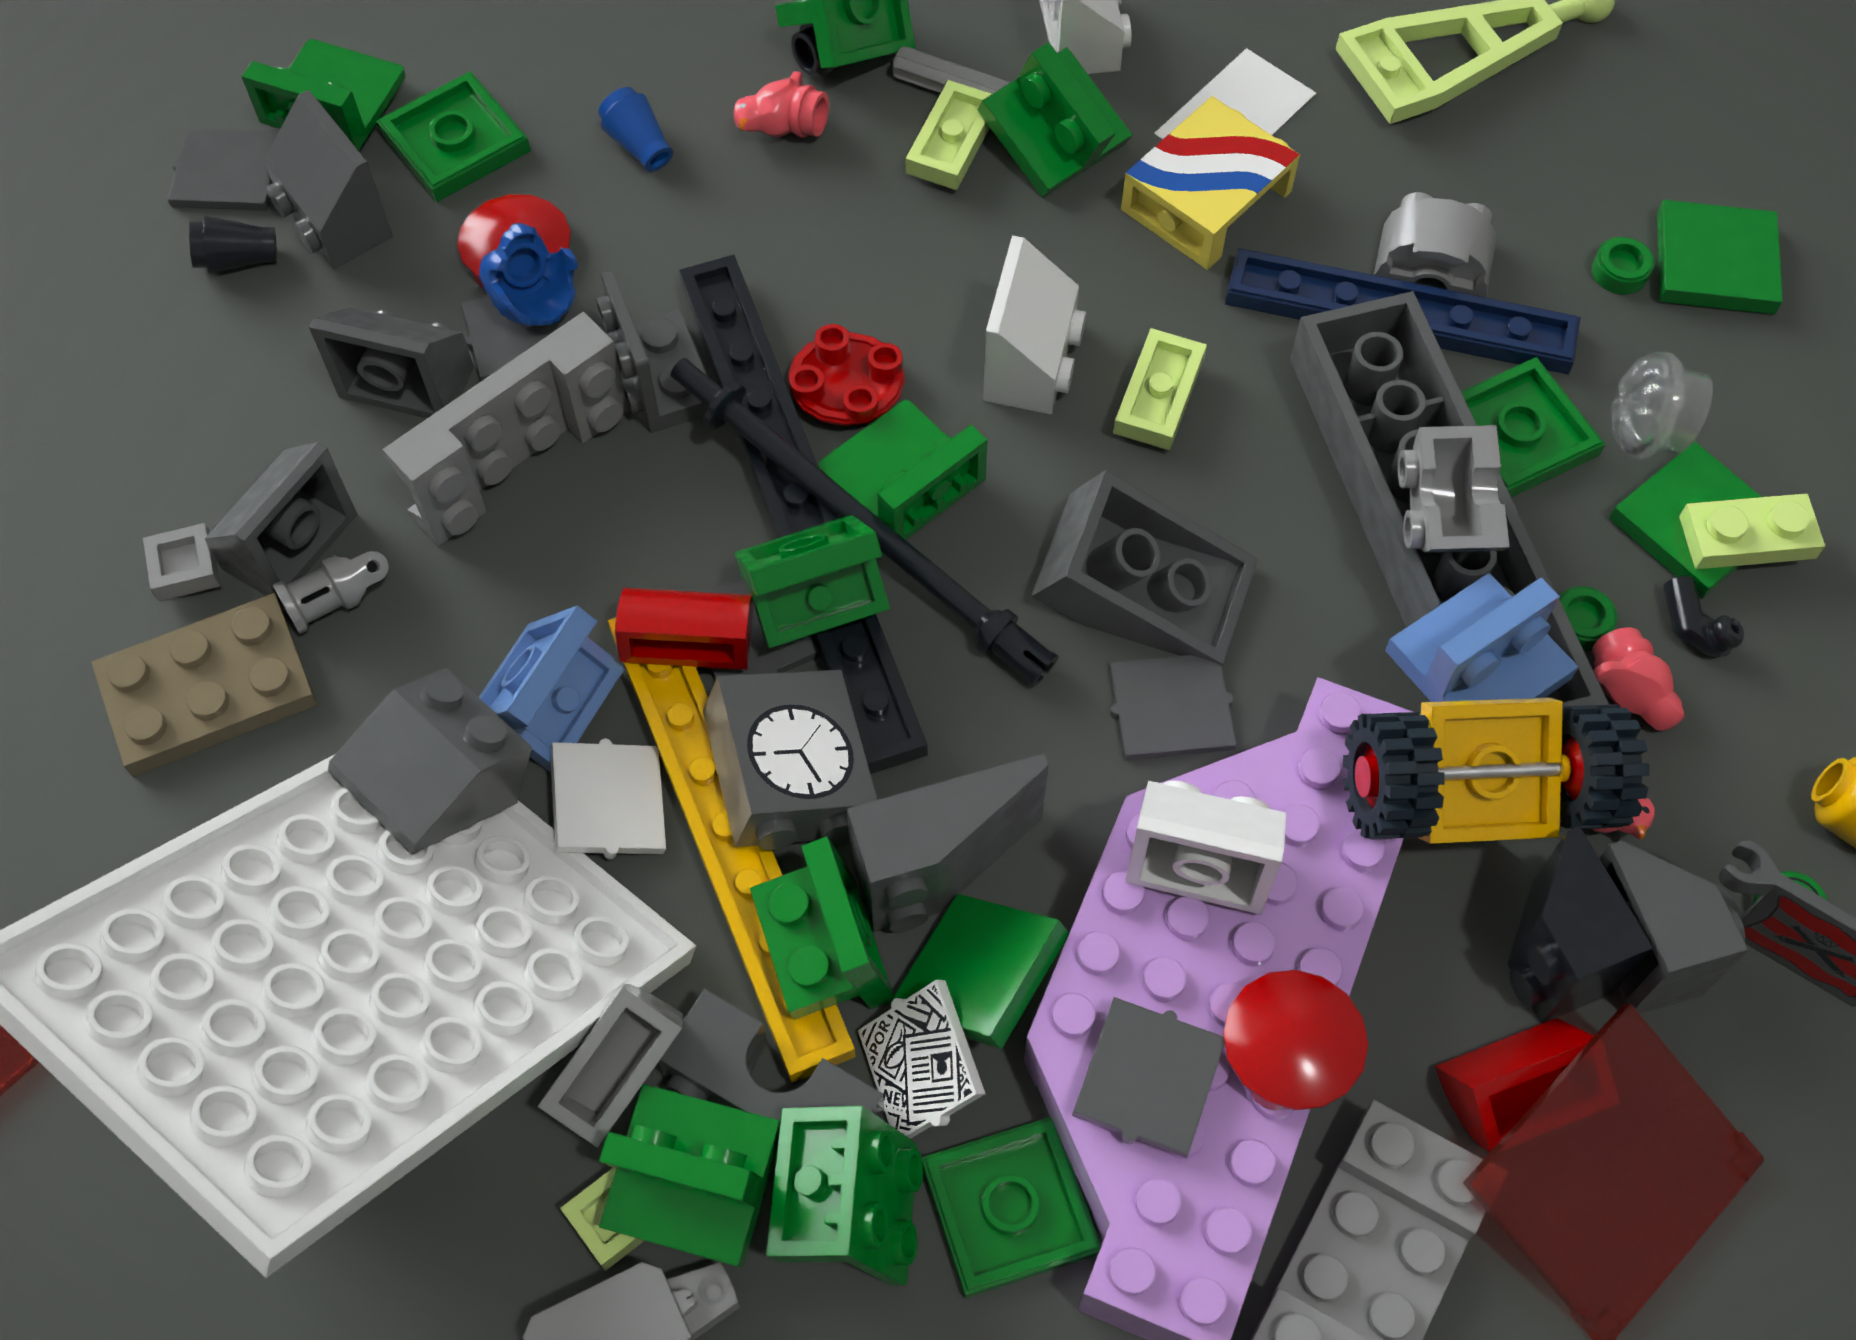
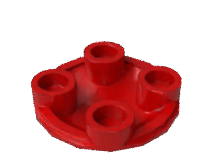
M508 194L488 200L473 210L460 227L457 247L463 264L473 273L475 282L484 288L479 277L482 259L491 251L497 250L504 232L508 231L510 226L515 223L535 227L550 253H556L560 248L569 249L571 230L565 215L550 201L533 195Z
M828 324L820 327L815 333V340L807 343L793 358L788 372L790 394L802 411L819 421L843 426L867 423L888 412L900 399L905 383L903 356L898 346L892 343H883L869 335L848 332L845 327L838 324Z
M1300 970L1269 972L1245 985L1229 1006L1223 1031L1229 1064L1242 1084L1251 1091L1255 1101L1262 1107L1270 1110L1321 1108L1349 1092L1364 1070L1369 1045L1363 1017L1348 994L1326 978Z

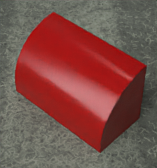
M623 588L618 603L614 630L619 660L622 663L748 670L754 608L752 597L745 594Z
M1559 1018L1539 1024L1435 1066L1442 1088L1459 1121L1473 1140L1490 1154L1617 1103L1599 1038Z

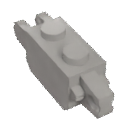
M641 1262L532 1316L523 1339L695 1340L738 1310L740 1305L731 1281L720 1262L669 1279L665 1277L662 1269Z

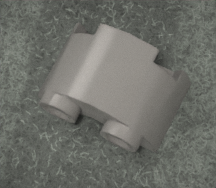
M1422 192L1406 195L1401 201V206L1391 212L1383 225L1374 275L1411 283L1421 278H1435L1443 282L1447 290L1487 298L1496 241V231L1491 224L1492 213L1490 209L1479 203L1464 204L1452 199L1432 198L1430 195Z
M1496 425L1419 427L1414 440L1413 450L1400 451L1398 459L1399 485L1402 489L1410 488L1411 510L1406 511L1403 523L1404 542L1408 549L1421 548L1425 553L1503 551L1510 547L1505 504H1501L1498 497L1497 484L1501 463Z

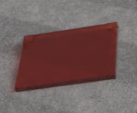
M1623 1004L1465 1179L1463 1184L1572 1311L1570 1313L1592 1340H1615L1764 1162V1158L1746 1135L1735 1129L1631 1004Z

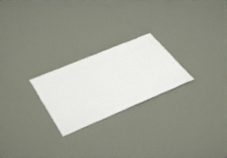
M1246 48L1154 134L1164 139L1206 100L1213 96L1231 109L1238 110L1246 119L1270 135H1273L1316 92Z

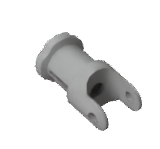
M377 551L365 552L351 560L346 557L331 555L321 560V568L289 584L280 580L272 585L299 634L308 631V623L342 606L350 610L360 605L366 587L382 580L388 573L389 564L386 557ZM369 561H373L377 565V569L373 573L367 570V563ZM324 587L329 588L327 593L305 604H302L300 601L302 598Z

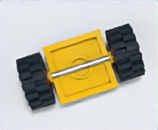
M1553 698L1421 702V715L1420 712L1358 715V720H1353L1350 725L1352 734L1347 735L1345 741L1349 755H1343V767L1348 769V778L1343 779L1344 791H1350V798L1346 801L1349 812H1355L1352 821L1355 828L1361 829V836L1370 838V840L1419 837V839L1431 844L1559 837L1560 825L1566 829H1573L1578 826L1581 829L1629 826L1634 823L1633 817L1639 816L1643 810L1638 799H1647L1648 787L1642 783V776H1650L1649 763L1642 764L1641 754L1648 751L1645 739L1637 740L1636 737L1641 727L1637 720H1630L1632 712L1627 708H1620V705L1615 704L1563 706V701Z

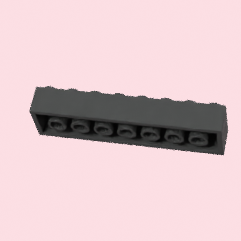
M1414 292L1301 317L1290 361L1405 627L1407 628L1487 573H1490L1512 597L1541 577L1555 591L1500 473L1497 484L1500 503L1505 504L1509 548L1503 551L1425 553L1421 548L1408 549L1405 545L1403 523L1406 511L1411 510L1410 488L1402 489L1399 485L1398 459L1400 451L1413 450L1414 440L1419 427L1477 426ZM1558 599L1547 619V622L1551 625V629L1547 634L1579 668L1570 681L1545 698L1563 701V706L1608 705L1609 703Z

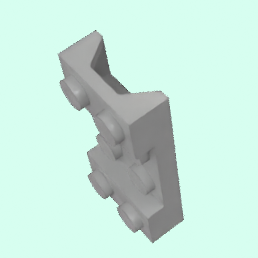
M583 311L382 449L386 459L411 491L415 504L407 509L409 516L437 546H440L454 535H460L468 531L478 518L487 512L480 493L481 490L504 480L515 466L535 452L543 451L552 446L562 433L569 430L583 444L599 432H606L613 428L620 421L621 417L629 412L614 341Z
M1373 1099L1363 1114L1250 1340H1423L1469 1240L1476 1234L1505 1171Z

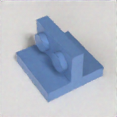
M1487 573L1390 638L1385 650L1431 702L1545 698L1570 681L1579 668L1547 634L1551 629L1547 619L1560 596L1542 577L1512 597L1490 573Z
M578 605L529 623L479 696L486 705L532 746L530 758L549 772H551L550 747L552 742L577 743L626 668L588 637L598 621Z

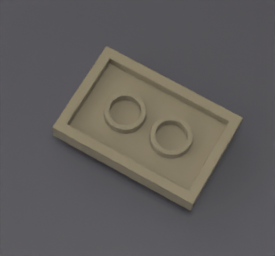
M276 593L91 661L123 765L132 777L318 705L285 612Z

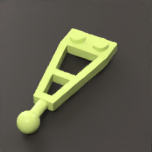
M1498 0L1389 17L1340 33L1336 51L1388 123L1393 124L1440 107L1557 39L1564 22L1575 18L1586 23H1597L1604 20L1613 10L1615 0H1561L1549 5L1545 0ZM1525 22L1530 26L1504 42L1492 29ZM1461 33L1478 57L1433 81L1405 42Z

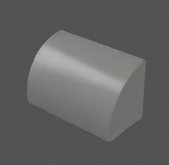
M624 984L540 1101L538 1107L598 1148L681 1031L683 1014L654 995L636 986Z

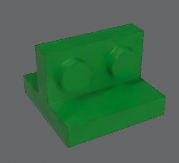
M796 0L775 5L779 27L813 23L821 69L843 66L896 53L901 47L905 46L916 48L908 0Z
M1049 42L1031 52L1017 79L983 99L977 109L1042 198H1045L1126 145L1132 137V133L1069 48L1066 47L1057 53Z
M853 515L734 552L740 575L748 585L768 648L890 609L876 558L882 557L876 532Z
M828 836L801 846L807 862L806 867L750 888L786 1007L794 1020L857 996L863 999L870 1010L891 1002L894 993L856 880Z
M642 1084L627 1136L608 1132L599 1160L616 1169L599 1228L743 1268L777 1151L781 1121Z

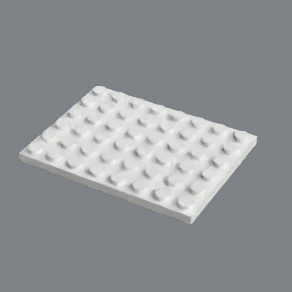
M332 755L0 930V1025L250 1264L267 1278L580 1046L624 984H630L651 993L691 963L697 945L584 853L555 852L554 829L519 800L517 804L412 854L328 771L329 761L334 756Z

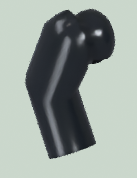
M1688 576L1676 577L1664 584L1663 587L1672 629L1677 637L1711 657L1727 656L1733 648L1742 644L1744 630L1737 619H1730L1729 616L1722 615L1714 620L1702 612L1694 578Z

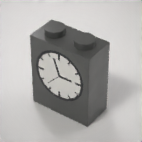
M842 670L717 676L704 706L703 715L735 847L759 845L764 850H776L787 847L794 842L816 841L828 836L833 845L849 842L847 808L878 799Z

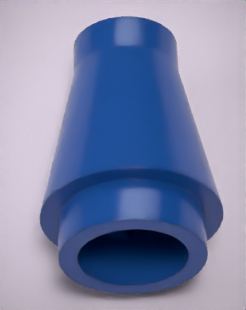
M623 87L612 92L603 100L598 109V115L602 119L601 128L606 134L640 161L649 172L659 170L670 161L673 156V150L666 142L650 103L644 94L636 93L631 87Z

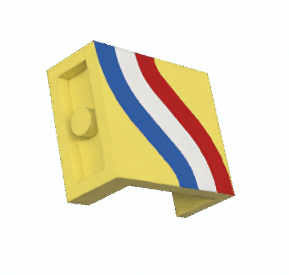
M1211 96L1125 173L1121 210L1208 270L1222 257L1227 228L1269 189H1272L1284 198L1292 192L1300 154L1291 149L1283 140L1273 137L1246 119L1238 110L1231 109Z

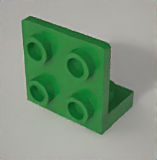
M309 39L288 69L284 67L276 68L251 61L241 78L260 123L280 129L298 95L309 89L359 151L376 125V120L381 117L406 78L404 67L400 64L319 40Z
M903 400L820 460L818 468L906 540L986 480L988 439L972 424L954 437L947 436L911 401Z
M862 1105L782 1108L766 1256L779 1263L848 1262L890 1286H905L908 1279V1266L914 1262L918 1247L917 1231L912 1222L914 1192H917L922 1184L923 1162L916 1142Z

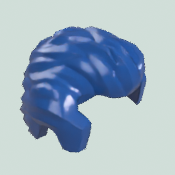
M515 223L510 226L508 231L504 232L497 250H493L484 256L480 264L479 277L493 306L509 321L526 327L552 325L554 322H559L561 316L568 312L574 301L576 291L573 285L575 269H578V262L570 249L560 248L558 252L550 253L535 227Z

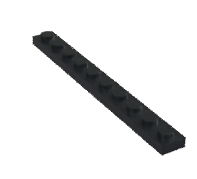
M735 255L680 269L682 287L720 387L724 388L735 381L742 384L746 388V395L742 405L818 467ZM738 433L777 538L839 519L837 514ZM874 614L815 633L814 637L826 669L842 670L870 774L928 756V744L877 615Z

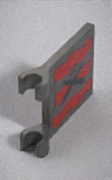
M1749 840L1739 842L1733 848L1732 855L1746 862L1750 867L1751 874L1743 873L1734 865L1728 864L1720 871L1719 880L1722 885L1733 892L1761 896L1743 914L1731 894L1724 887L1715 882L1711 883L1718 886L1726 905L1732 907L1740 916L1745 929V944L1854 1007L1856 1005V917L1783 875L1766 850L1757 843Z

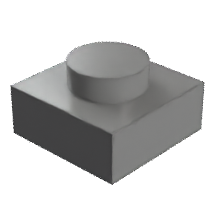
M205 523L143 537L150 590L158 602L220 587L216 558L205 541V537L210 533Z

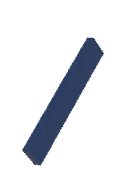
M1242 248L1237 250L1225 305L1300 320L1304 316L1413 291L1440 349L1518 365L1537 357L1548 371L1569 375L1575 361L1581 318L1580 316Z

